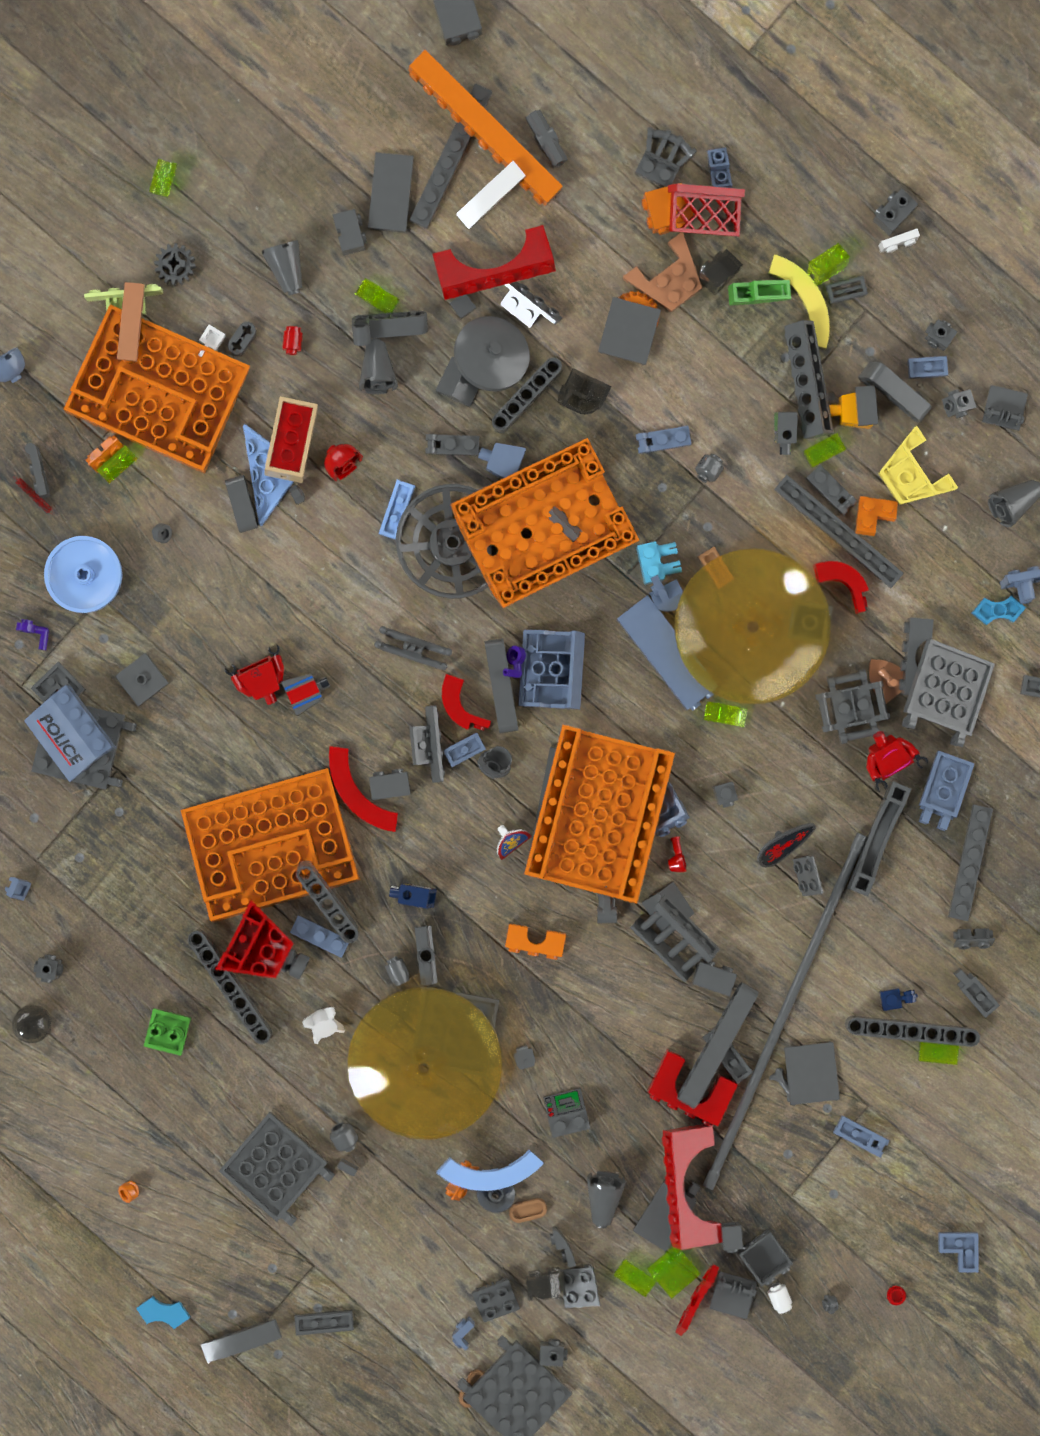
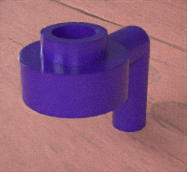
M21 619V623L17 622L16 631L41 634L39 650L46 651L49 629L33 625L31 620Z
M511 646L507 651L506 658L508 663L513 665L514 670L505 668L503 675L520 678L522 676L521 664L525 661L526 652L520 646Z

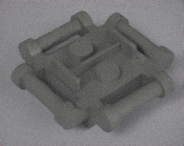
M865 669L837 677L828 676L829 692L815 695L816 700L819 701L824 725L822 727L823 732L838 730L841 744H845L850 740L873 737L876 732H879L876 721L891 718L886 708L882 689L884 687L883 681L868 684ZM856 680L861 682L860 686L836 690L835 688L836 684ZM874 688L880 715L876 716L869 689ZM826 698H830L835 721L833 725H831ZM866 723L870 724V729L845 733L844 730L847 727Z

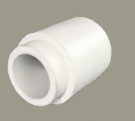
M779 1282L772 1284L767 1293L774 1309L779 1314L788 1312L792 1309V1300L785 1284H780Z

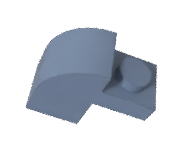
M658 575L650 578L654 586L651 587L652 592L649 594L659 610L665 612L674 611L688 604L677 579L663 586Z

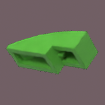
M790 280L732 283L728 286L729 305L790 300Z

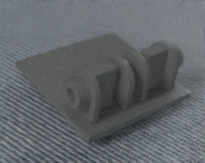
M990 385L982 422L1019 431L1021 424L1024 422L1023 413L1028 394Z
M807 855L802 858L793 859V868L798 877V886L802 896L824 894L814 856L809 857Z
M591 1264L585 1265L584 1268L558 1270L565 1308L600 1306L597 1281Z
M720 1271L709 1309L747 1319L752 1299L756 1295L757 1281Z
M502 1278V1280L496 1281V1284L493 1281L491 1286L486 1284L487 1287L475 1288V1291H472L473 1298L484 1323L520 1310L509 1278Z

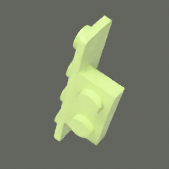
M157 284L146 285L142 315H146L145 296L163 294V289ZM110 288L107 292L90 290L89 293L84 294V298L87 301L106 300V310H108L110 304L122 309L124 290L119 288Z

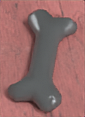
M776 1068L775 1074L770 1075L769 1079L775 1080L781 1085L787 1094V1101L790 1102L788 1082L783 1076V1069Z

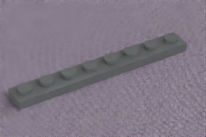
M475 83L470 94L486 108L493 93L491 90ZM456 122L410 218V222L425 229H428L471 139V136L464 130L465 126L461 122Z
M788 475L774 489L776 493L890 589L904 574Z

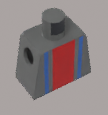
M313 674L282 681L297 716L322 701L324 698L321 691L331 687L327 677L316 681Z

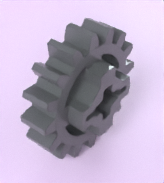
M177 243L174 244V248H171L169 244H167V250L161 248L162 254H156L159 260L154 261V264L158 266L155 272L160 273L158 276L160 280L165 278L164 282L168 284L171 281L173 286H176V282L183 285L184 279L189 282L188 276H194L192 269L196 268V265L192 263L195 261V257L190 256L192 252L190 250L185 252L186 247L182 245L179 248ZM180 254L184 255L187 261L181 260ZM175 261H177L179 265H176L175 268H173L172 265H174ZM163 268L170 270V276L164 272Z

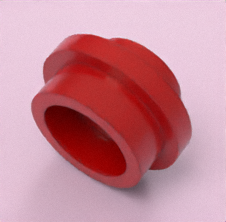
M895 1285L888 1289L886 1296L892 1305H901L906 1299V1292L901 1286Z

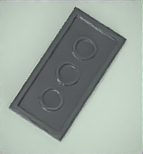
M375 153L368 229L406 233L414 156Z

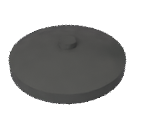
M486 316L470 321L460 331L454 344V360L459 372L470 384L482 390L502 391L511 388L520 381L529 365L530 353L525 337L516 326L502 318Z

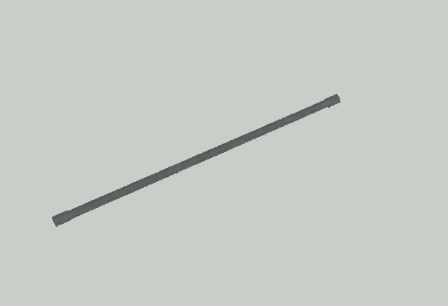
M857 833L853 840L848 857L714 1163L705 1178L703 1186L713 1190L725 1159L834 910L868 838L862 834Z

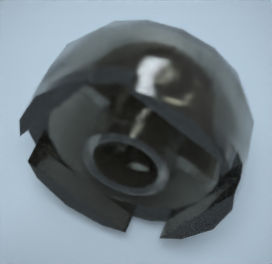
M27 1005L19 1009L14 1015L12 1030L20 1041L29 1044L38 1043L45 1039L51 1031V1016L42 1006Z

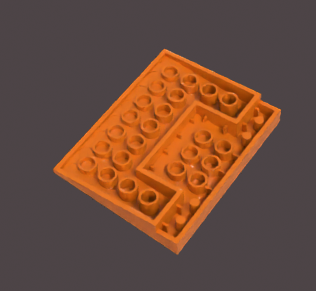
M110 304L70 389L71 394L63 410L68 414L205 474L250 366L143 318L141 320L137 362L118 360L117 353L122 309ZM204 350V354L202 355V357H200V351Z
M328 768L181 810L203 900L206 903L211 922L244 914L250 900L262 909L308 896V892L297 878V866L302 861H310L331 889L360 881ZM304 868L300 872L307 875L310 873V870ZM313 884L311 887L319 890L322 886L320 884Z

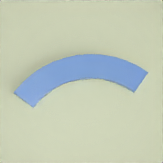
M530 1150L507 1167L482 1171L460 1165L449 1157L437 1170V1173L445 1180L459 1187L470 1190L491 1191L521 1182L537 1171L544 1163Z

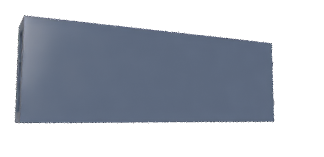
M648 595L617 618L618 623L686 711L690 708L693 711L701 705V699L704 697L709 699L716 693L715 689L718 685Z

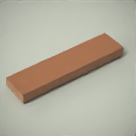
M125 282L117 353L118 360L137 362L145 291L144 284Z

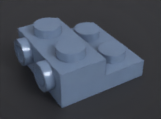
M670 782L667 783L655 831V836L660 837L668 835L670 829L675 826L677 828L684 826L687 823L686 820L690 818Z

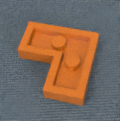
M860 496L855 534L875 536L877 519L895 522L898 501Z

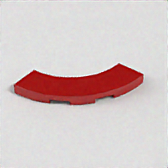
M711 1265L703 1276L705 1280H702L700 1285L694 1290L690 1298L691 1302L686 1310H684L676 1328L677 1334L682 1336L688 1330L700 1302L714 1283L719 1270L718 1266Z

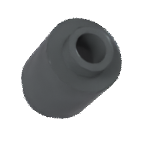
M395 956L386 961L387 965H385V968L392 983L394 982L398 986L410 980L408 976L410 974L402 958L398 959Z

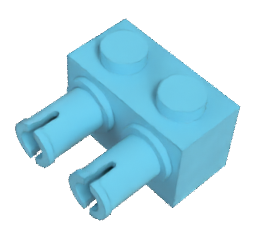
M651 542L636 547L644 585L652 584L650 578L658 575L660 581H663L665 575L682 572V568L677 567L681 565L679 560L666 564L660 561L663 556L678 554L677 548H675L676 542L664 545Z

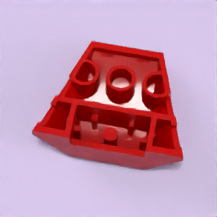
M250 900L242 920L226 952L223 953L216 970L277 978L294 943Z

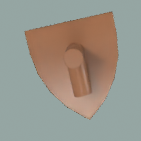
M871 659L869 667L870 683L883 681L884 687L882 689L885 703L887 704L902 692V690H899V680L903 679V671H900V667L891 662Z

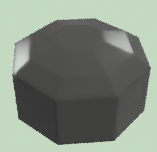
M298 485L289 489L296 505L305 502V495Z

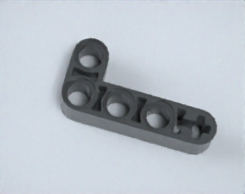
M407 311L354 316L352 318L354 345H368L371 343V338L426 334L428 332L427 313L425 311Z
M869 362L858 376V379L866 386L875 385L877 390L918 423L922 422L932 408L925 399L880 362Z

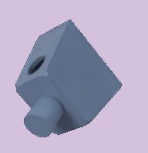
M495 443L492 451L482 447L478 458L488 462L486 467L488 472L503 479L519 471L526 448Z

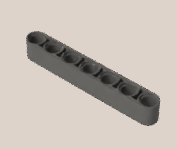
M202 930L191 932L188 936L190 947L250 1035L259 1044L267 1043L272 1037V1030L234 973L224 971L222 976L215 973V967L222 956L208 935ZM195 934L202 936L201 944L194 942L193 937ZM205 950L212 951L213 958L211 960H207L204 957ZM227 982H232L235 985L233 992L226 989ZM237 998H243L246 1001L245 1007L241 1008L237 1005ZM248 1014L256 1016V1023H250L247 1020ZM265 1030L268 1034L267 1039H261L258 1036V1031Z
M743 982L738 985L677 1096L679 1101L693 1109L696 1108L759 993L757 990Z
M850 1016L845 1020L846 1030L853 1035L969 1047L976 1046L980 1041L979 1033L970 1027L862 1016ZM857 1020L859 1022L858 1029L851 1030V1022ZM876 1022L878 1024L877 1031L870 1032L869 1026L871 1023ZM892 1024L897 1025V1031L894 1034H890L888 1030ZM911 1026L916 1027V1033L913 1036L908 1035V1029ZM934 1028L936 1032L934 1037L928 1038L927 1031ZM953 1030L955 1033L954 1038L947 1040V1032ZM973 1032V1040L967 1042L965 1039L966 1034Z

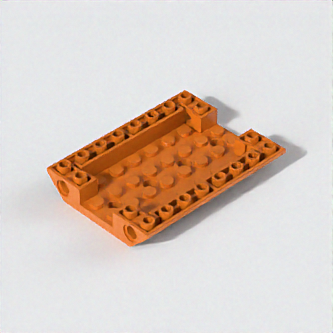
M588 438L451 504L457 525L492 594L502 608L640 541L623 506L619 508L603 476L605 471ZM596 496L599 499V504L596 506L591 505L589 497ZM554 506L566 514L570 525L577 526L583 531L580 532L579 537L574 542L562 532L563 527L561 524L553 523L549 519L552 516L549 511ZM529 529L532 534L531 538H523L521 531ZM490 545L495 546L498 550L494 556L489 555L487 552V547Z

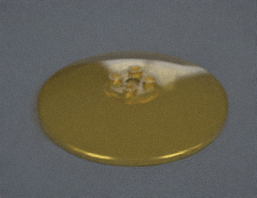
M419 987L393 993L379 1001L361 1019L353 1034L348 1052L350 1084L354 1095L365 1112L387 1130L414 1139L428 1140L448 1137L475 1123L492 1103L502 1074V1053L499 1040L486 1016L465 998L438 988ZM423 1063L427 1064L429 1071L421 1072L418 1066Z

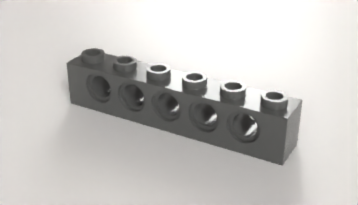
M802 320L784 326L785 339L788 344V357L791 361V374L794 378L795 395L798 400V413L801 417V430L804 439H816L834 434L814 321Z

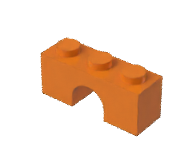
M509 923L505 947L509 948L508 951L520 953V950L528 951L527 955L539 956V953L546 954V958L554 960L562 957L566 933L547 930L546 937L542 942L532 943L527 937L528 926Z

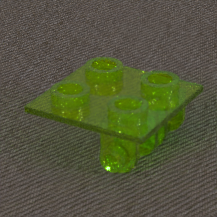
M674 1247L647 1268L652 1278L659 1283L671 1299L701 1275L682 1250Z

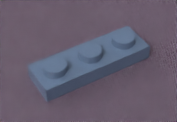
M298 915L290 931L291 934L341 958L349 944L344 942L339 934Z

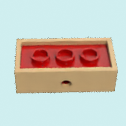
M280 396L264 469L265 476L303 483L318 404Z

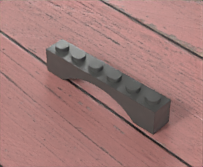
M889 782L848 884V889L869 896L884 849L911 791L910 788L896 782Z

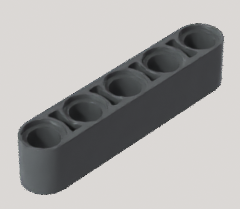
M549 358L495 414L492 419V426L497 433L506 432L560 375L562 365L559 359ZM550 364H556L558 366V370L556 372H551L548 370V366ZM536 378H543L545 384L542 386L536 385ZM523 392H531L532 397L529 400L523 399L521 396ZM511 405H516L519 411L512 414L508 408ZM498 419H503L506 421V425L500 428L496 426L495 422Z
M501 638L484 641L499 733L519 731L510 677L503 675V670L505 668L508 669L504 640Z
M310 861L300 862L297 866V878L342 940L346 943L355 942L358 938L356 922ZM307 868L310 870V873L304 875L300 871ZM313 884H320L322 887L319 890H315L311 886ZM330 899L333 903L326 905L323 903V900ZM336 914H341L344 916V918L341 920H337L334 918V916ZM347 929L355 931L352 935L345 933Z

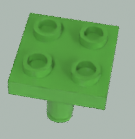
M154 1008L144 1047L181 1056L192 1017Z

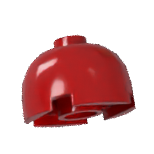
M350 444L332 445L327 450L324 466L334 481H337V478L343 480L357 468L355 464L357 461L361 463L363 456Z

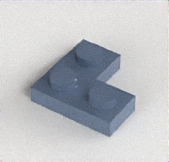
M938 1232V1252L958 1253V1272H979L977 1232Z

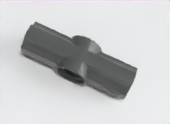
M535 110L530 113L526 120L535 135L534 137L540 150L544 151L553 168L560 167L568 159L558 143L559 139L554 129L548 125L541 110Z
M431 925L415 927L421 985L437 984ZM424 950L430 951L431 959L423 960L421 952Z

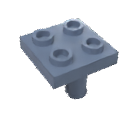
M1039 566L1028 568L1027 571L1021 573L1020 570L1010 571L1000 581L1001 589L1017 588L1020 604L1030 603L1036 598L1033 583L1040 582Z

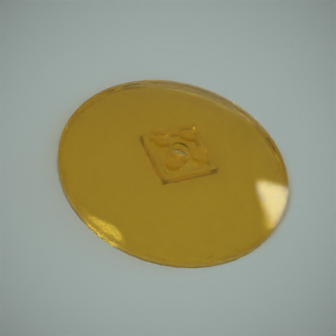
M743 549L729 552L703 566L685 587L675 616L677 647L691 675L713 694L723 699L743 704L772 702L784 698L801 688L819 668L826 654L830 639L831 623L829 608L816 580L804 567L791 558L763 549ZM751 621H755L759 625L758 630L754 633L749 632L747 628Z

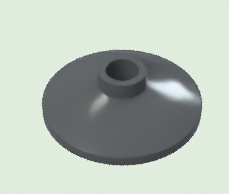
M513 1185L491 1191L477 1190L479 1204L485 1210L492 1213H501L508 1210L515 1199ZM497 1194L499 1198L493 1199L492 1195Z

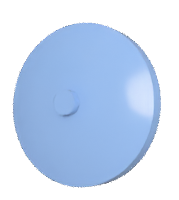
M76 536L61 542L50 553L45 565L44 579L50 596L60 606L76 613H91L104 608L116 597L122 583V567L118 556L106 543L89 536Z

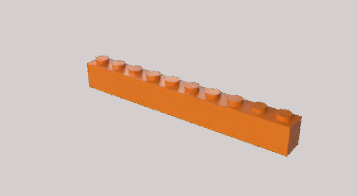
M426 50L409 65L410 77L415 82L419 81L424 86V91L437 99V103L444 110L447 108L452 113L450 116L457 123L461 122L465 126L464 130L471 137L474 135L479 140L478 144L484 150L488 149L493 154L492 158L498 164L502 163L507 167L512 161L516 163L526 175L519 182L520 186L526 191L529 190L534 195L533 198L538 204L546 206L561 191L563 186Z

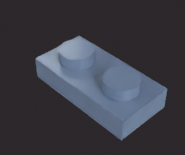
M947 356L909 358L907 360L909 379L948 376Z
M475 733L443 751L450 765L454 767L486 750L478 733Z

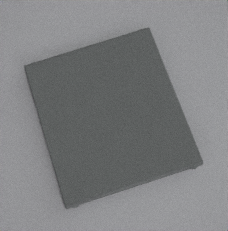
M613 297L598 352L646 365L661 310Z
M833 1042L784 1047L790 1105L840 1100Z

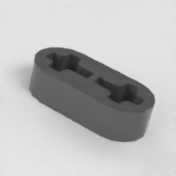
M251 322L242 323L230 339L228 349L232 355H243L255 338L257 330ZM251 327L252 334H246L243 338L245 334L243 329ZM242 340L240 343L241 350L237 349L234 351L233 344H238Z

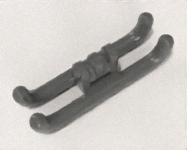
M385 626L379 628L380 633L404 641L403 649L381 641H376L374 643L376 648L436 669H447L446 663L424 657L422 653L425 648L450 656L452 655L450 648L389 629Z

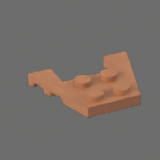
M683 233L678 234L668 242V245L679 259L651 281H647L637 266L623 276L624 281L629 282L636 289L647 294L670 312H673L702 290Z

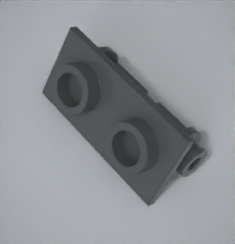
M989 928L974 929L975 936H972L971 929H957V931L953 932V938L956 939L953 948L959 947L962 950L971 947L989 948L995 941L993 931L989 930Z

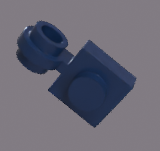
M899 988L879 991L882 1010L902 1008L901 1000H905V1003L917 1002L918 994L915 993V990L903 991L904 995H900Z

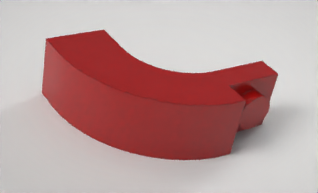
M825 561L813 565L817 584L828 581H837L844 584L851 593L855 614L866 611L865 608L868 607L866 597L862 596V593L869 591L866 581L856 569L838 561Z
M446 674L442 685V702L450 718L467 730H469L471 723L474 724L473 728L482 731L485 728L489 729L491 721L469 714L461 705L460 694L465 680Z

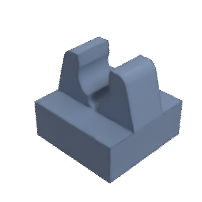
M10 877L9 880L12 882L9 888L5 887L6 895L24 901L32 883Z

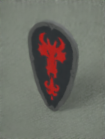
M808 823L784 833L777 831L775 838L767 842L759 851L757 862L761 867L765 868L778 864L800 847L811 836L816 826L814 823Z

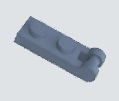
M689 426L636 434V440L639 441L640 446L638 448L639 454L692 445ZM647 439L652 440L651 446H647Z
M843 1115L833 1131L838 1136L880 1158L884 1153L882 1150L890 1141ZM874 1139L878 1141L876 1147L871 1146Z

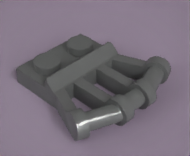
M648 127L646 151L635 174L661 187H667L672 185L679 169L697 153V150L691 148L681 135L676 136L668 129L667 131L654 130L653 127ZM652 137L663 138L656 153H652ZM669 140L675 143V145L668 159L666 160L660 157V155L667 141ZM679 147H681L686 155L678 163L674 164L672 161Z

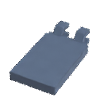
M941 751L936 752L919 803L920 809L923 810L919 819L920 823L929 824L931 815L934 813L941 816L937 829L947 830L950 820L957 818L975 763Z

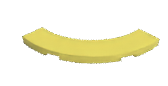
M774 254L769 274L781 280H790V285L796 290L807 309L809 321H814L818 348L826 350L830 329L829 316L825 300L819 288L803 269L793 262Z

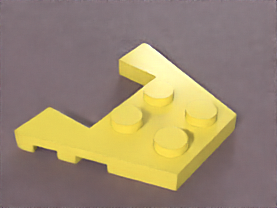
M917 426L912 429L878 473L899 505L954 491L958 488L950 474L931 484L911 454V450L926 441Z

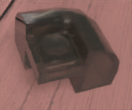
M572 368L565 385H562L560 389L558 403L579 414H592L604 404L612 386Z

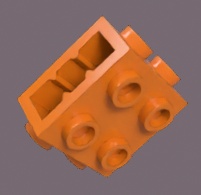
M667 186L645 192L644 199H641L644 211L647 210L649 216L646 218L648 228H652L653 234L658 233L662 235L669 232L671 193H668ZM677 197V206L681 209L686 203L682 197ZM687 207L683 214L689 220L693 216V212ZM680 216L676 219V228H681L685 224Z

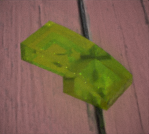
M366 278L355 293L356 296L383 313H392L400 301L396 296L388 293L379 285Z
M707 701L704 720L744 727L747 708Z

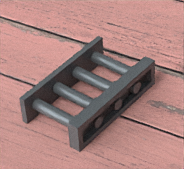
M665 894L654 906L657 910L646 921L639 917L630 928L685 983L694 972L691 968L697 962L704 958L709 963L720 949ZM663 916L670 925L658 935L651 926ZM676 930L684 939L671 949L664 940ZM690 944L697 953L687 962H684L677 954Z

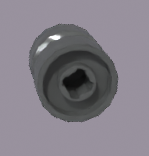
M291 948L280 971H289L290 976L299 980L310 957L303 953L296 954V950Z

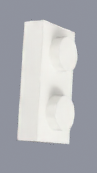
M918 228L881 241L878 245L880 251L891 253L898 250V247L901 245L908 247L915 244L920 236Z

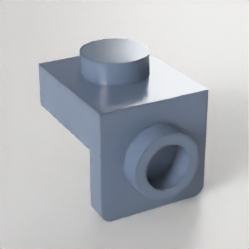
M470 1316L466 1320L462 1318L455 1327L457 1329L452 1334L454 1344L459 1349L463 1348L465 1351L469 1348V1343L463 1337L474 1327L475 1323Z

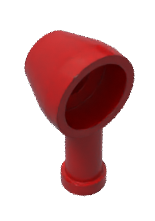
M680 836L672 837L670 840L673 844L675 856L668 859L669 869L671 872H687L685 858L680 845Z

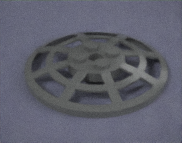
M444 484L424 491L406 507L397 526L396 551L404 572L419 588L437 597L461 599L478 594L489 586L485 582L471 591H463L462 581L473 578L480 572V569L456 520L453 519L450 491L464 492L471 495L479 490L460 484ZM442 492L443 504L431 508L424 515L415 508L425 498ZM444 510L445 521L437 526L428 519L433 514ZM411 514L418 520L413 533V543L401 544L402 530L407 517ZM422 526H425L432 532L429 542L418 543ZM455 538L458 541L457 547H449L447 540ZM493 545L487 547L489 555H491ZM431 550L432 555L435 557V560L429 567L421 557L420 551ZM414 551L417 562L425 571L419 580L408 568L403 552ZM468 560L477 566L470 573L461 576L459 565ZM441 563L452 566L453 577L443 576L435 571ZM431 576L444 582H454L456 593L439 592L425 584Z

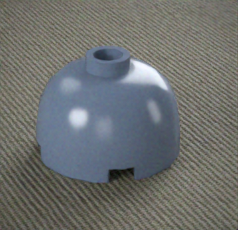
M18 347L0 356V382L11 381L14 383L22 377L20 373L25 368V359Z

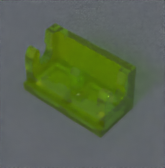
M837 243L808 262V275L813 273L815 277L814 284L819 286L845 269L850 256Z

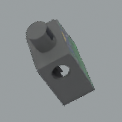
M774 412V442L780 443V455H791V443H797L798 412ZM787 430L788 437L784 439L783 432Z

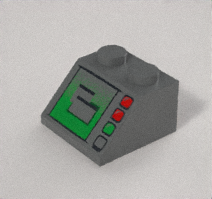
M581 1088L543 1097L553 1138L590 1129Z

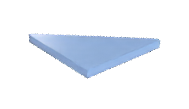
M244 424L243 430L258 524L262 527L294 481L265 476L264 469L270 442Z

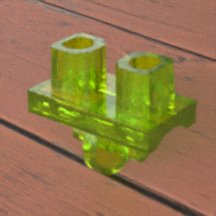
M158 158L149 189L150 193L168 198L177 169L176 163Z

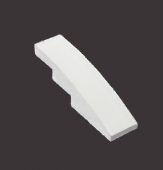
M512 161L456 215L470 229L526 175Z

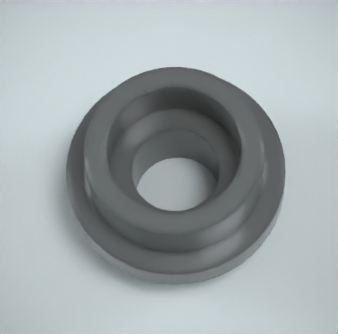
M829 1294L824 1296V1300H822L824 1310L828 1311L829 1314H834L839 1308L836 1297Z

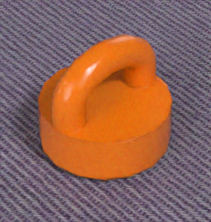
M128 1181L119 1186L118 1192L123 1201L130 1203L138 1197L139 1189L135 1182Z

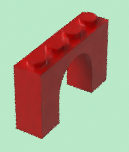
M666 1049L647 1089L650 1098L657 1102L663 1100L668 1103V1107L674 1110L680 1108L685 1111V1115L693 1119L699 1117L703 1119L702 1123L707 1126L715 1125L718 1127L738 1084L718 1074L708 1096L701 1100L696 1108L693 1109L677 1099L678 1094L675 1088L676 1079L685 1062V1058Z

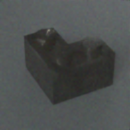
M728 249L723 253L719 251L711 262L708 260L703 264L699 272V280L715 296L741 270L743 264Z

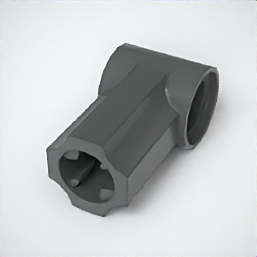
M598 893L597 924L617 923L615 898Z

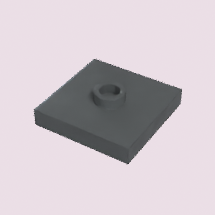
M146 653L115 676L138 707L169 684Z

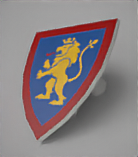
M501 825L498 828L502 835L497 847L499 858L503 860L532 837L530 833L526 830L509 832L504 825Z

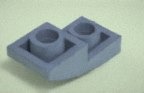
M727 149L707 150L712 187L732 188Z

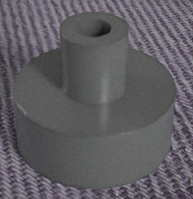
M163 523L157 524L152 529L153 539L159 543H167L172 536L171 527Z

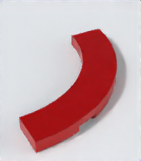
M329 746L331 776L338 794L344 803L365 822L383 830L396 832L398 813L376 806L356 786L349 767V749Z

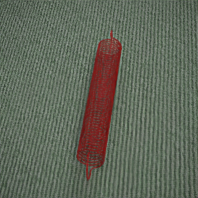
M20 478L16 484L21 489L24 487L23 491L25 489V493L29 497L34 496L32 499L35 498L34 501L37 500L39 502L38 505L46 513L53 509L50 505L48 506V503L46 504L44 500H41V497Z

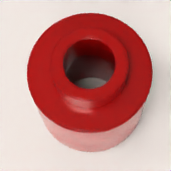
M287 326L286 331H284L282 350L286 351L287 355H297V352H301L303 333L300 327Z

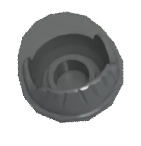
M493 747L483 752L478 759L480 770L491 779L502 778L508 775L511 770L512 756L504 747Z

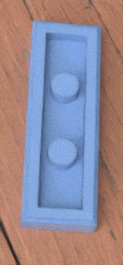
M400 480L396 481L379 531L380 535L396 540L397 526L403 512L410 504L415 485Z

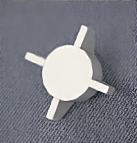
M333 1007L319 1009L303 1020L304 1028L312 1029L315 1044H318L321 1038L329 1037L334 1032H345L344 1026L334 1018L336 1012Z

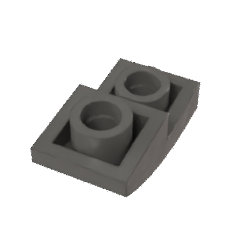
M552 1227L553 1233L550 1234L551 1244L556 1245L557 1250L564 1249V1251H561L563 1263L567 1262L568 1268L576 1266L573 1252L565 1236L557 1227Z

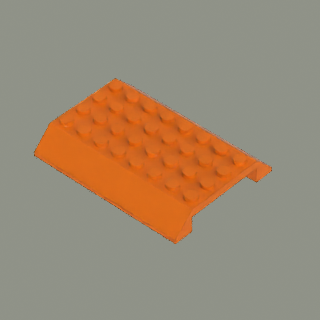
M562 725L524 875L637 903L675 753Z

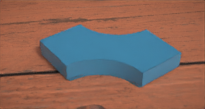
M1012 595L1002 602H992L983 598L972 611V614L985 625L998 618L1007 619L1013 623L1026 607L1020 604Z
M154 1296L136 1308L146 1324L162 1321L169 1324L173 1329L191 1317L180 1301L173 1304H165L158 1301Z

